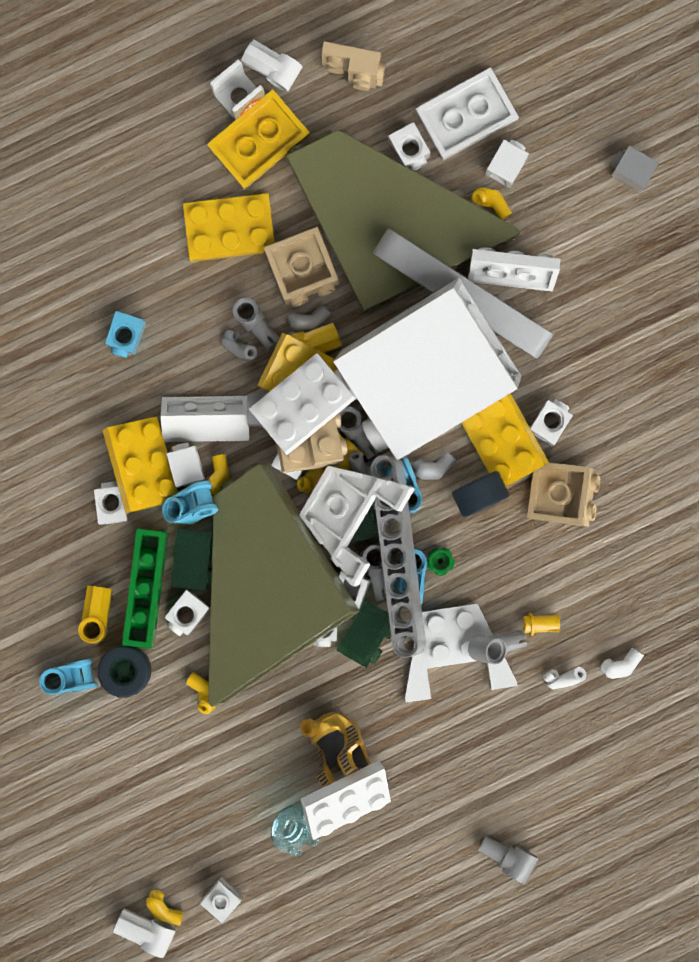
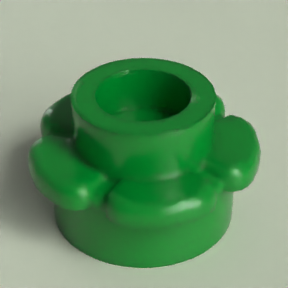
M444 547L432 549L428 553L429 558L426 560V566L429 571L435 572L438 576L446 575L447 571L452 570L455 564L452 552ZM441 558L443 560V563L438 564V559Z

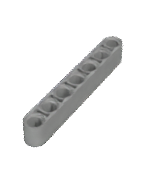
M389 228L372 252L434 293L460 278L492 330L537 359L553 337L552 333Z
M381 455L373 460L371 476L406 485L404 466L400 459L397 460L395 456ZM386 461H389L393 467L392 473L388 477L382 471L383 464ZM376 497L374 501L392 645L394 652L398 656L409 658L421 654L426 645L409 503L407 501L402 511H396ZM393 519H396L400 525V530L396 535L390 531V523ZM397 548L404 555L403 561L400 564L396 563L393 558V553ZM399 578H403L407 582V589L404 593H401L397 588ZM403 607L410 610L411 618L408 622L403 621L400 612ZM407 636L411 637L415 643L414 649L411 652L404 646V640Z

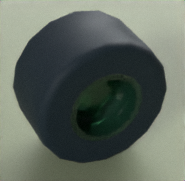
M494 471L452 491V496L461 515L468 517L509 497V493L499 472Z
M119 645L109 649L101 657L98 664L97 677L101 686L109 694L128 698L140 693L148 685L151 678V663L148 656L140 648Z

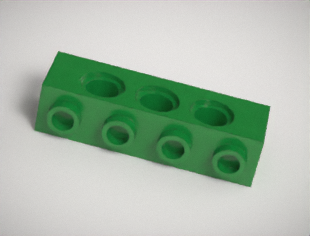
M145 529L136 530L122 641L124 646L148 649L155 647L168 532Z

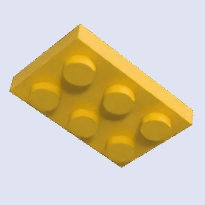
M272 89L207 144V147L245 190L290 152V149L299 145L310 136V132Z
M269 193L183 203L190 262L265 253L264 247L275 243Z
M282 333L257 386L270 392L316 353L333 372L338 368L333 362L334 358Z
M511 393L461 422L488 472L498 471L506 487L549 464Z
M157 416L107 427L102 430L125 514L163 505L167 498L179 493L174 483L167 457V449Z

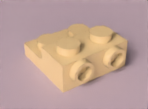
M324 41L322 66L327 67V71L336 74H343L344 71H348V83L353 84V88L369 91L370 88L376 89V86L382 87L386 63L381 62L380 52Z
M318 227L264 247L285 305L291 303L292 307H297L309 301L308 296L318 293L322 297L336 291L334 286L339 285V280Z
M340 413L335 415L288 455L276 443L282 473L323 468L328 465L337 466L342 462L343 456L347 454V445L344 438H339L337 428L341 427Z
M549 463L534 471L527 518L589 527V521L595 520L597 510L596 504H592L593 492H598L600 488V476L596 475V469Z

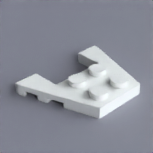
M328 465L299 516L318 542L323 544L330 553L334 564L341 568L346 575L345 579L352 586H358L370 563L347 547L376 497L396 511H402L415 488Z
M478 604L422 612L426 645L421 654L412 657L405 693L406 703L431 699L428 668L476 661L470 657L468 652L470 640L476 635L493 636ZM505 658L499 664L487 663L491 690L518 686Z

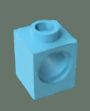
M115 311L105 342L111 348L110 353L127 358L128 353L136 355L146 322L143 319ZM122 329L132 331V338L128 343L118 342L117 336Z

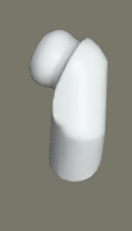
M631 648L622 661L614 662L611 659H605L601 664V671L606 674V677L611 679L627 677L633 672L644 655Z
M577 667L562 675H559L556 669H551L544 674L543 679L548 683L546 686L554 690L576 685L584 681L587 675L581 667Z

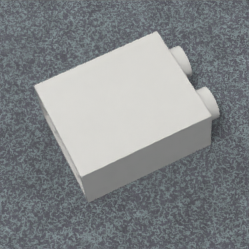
M457 278L345 347L333 361L338 368L334 371L335 375L351 392L355 400L358 399L369 416L367 420L362 422V427L368 440L379 452L389 447L397 460L517 390L521 380L520 372L460 278Z

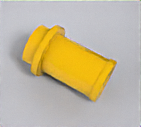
M529 613L528 616H523L524 633H529L530 636H534V633L560 632L559 614L533 616V613Z

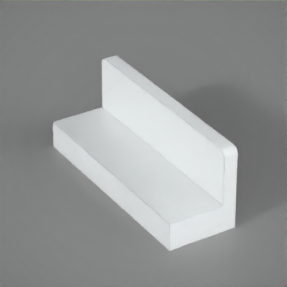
M247 396L162 397L161 427L164 442L248 441Z

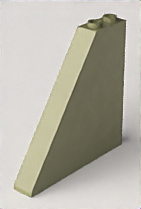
M331 130L325 131L316 136L317 141L307 146L305 143L296 145L290 149L291 154L287 155V161L364 314L422 286L372 253L388 228L453 270L470 262L473 249L478 250L484 247L496 249L517 239L520 235L518 228L340 130L333 133Z
M251 464L244 469L243 476L237 480L231 479L221 486L222 491L214 496V504L217 505L218 511L214 514L208 695V702L211 707L224 705L360 612L314 535L299 516L300 512L273 468L268 464Z

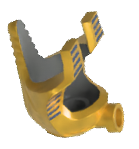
M331 712L322 715L317 720L305 719L301 722L300 729L305 737H311V744L318 748L319 772L316 778L322 783L323 787L335 782L330 770L337 763H339L344 775H348L356 767L360 770L371 764L359 726L350 717L344 715V713Z

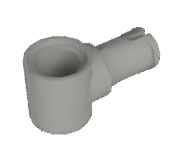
M250 298L237 300L233 306V315L237 323L242 325L249 333L252 332L267 351L272 349L274 346L268 338L277 344L280 337L265 321L266 317L259 310L256 302ZM244 305L254 308V315L249 319H242L238 315L239 309Z
M350 406L345 407L339 412L340 416L345 413H352L355 415L357 422L352 428H345L341 425L338 430L344 433L350 441L353 440L366 456V459L369 460L374 456L369 447L376 454L379 451L368 440L362 427L363 420L359 411Z
M376 542L365 544L361 548L360 557L366 560L367 553L372 549H378L381 552L380 544ZM381 557L377 563H370L366 571V575L370 576L375 601L384 600L382 590L386 597Z
M521 630L506 635H476L469 642L468 652L470 657L476 661L499 664L504 660L508 652L526 647L527 641L519 642L526 639V635Z
M485 836L478 849L479 852L500 863L499 867L503 868L502 872L522 884L526 883L539 859L519 846H515V848L510 846L508 848Z

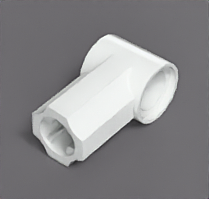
M254 39L246 48L241 59L243 64L264 75L272 85L285 92L289 91L303 68L292 57L283 53L279 55Z
M125 908L113 930V933L139 944L141 949L160 958L165 956L176 932L174 927L156 919L151 921Z

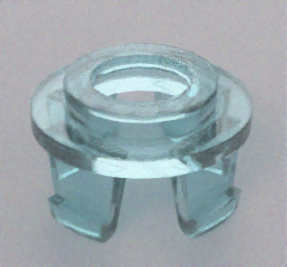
M289 805L283 808L276 815L271 827V839L274 846L278 850L293 856L300 857L302 855L299 849L304 844L316 847L320 840V837L313 840L310 836L303 808L299 805ZM289 818H293L294 821H295V828H294V831L292 832L291 835H289V834H290L291 829H292V827H293V825H294V822H293L292 820H290Z

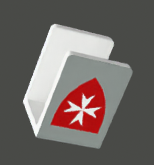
M239 59L210 82L213 95L234 120L238 119L265 96L264 88L261 85L256 88L245 75L242 62ZM237 88H242L248 95L236 104L231 100V93Z

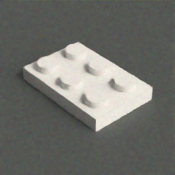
M491 67L415 109L417 116L443 161L515 122L519 118Z
M486 247L478 250L473 249L467 279L473 283L553 291L559 274L561 259L554 258L548 254L530 256L524 255L520 251L503 253L495 252L494 249Z
M316 353L249 408V410L284 453L288 455L354 401L355 398L318 353Z
M380 761L374 762L300 799L307 829L313 840L329 835L333 830L347 823H353L361 816L373 810H379L391 802L385 768Z

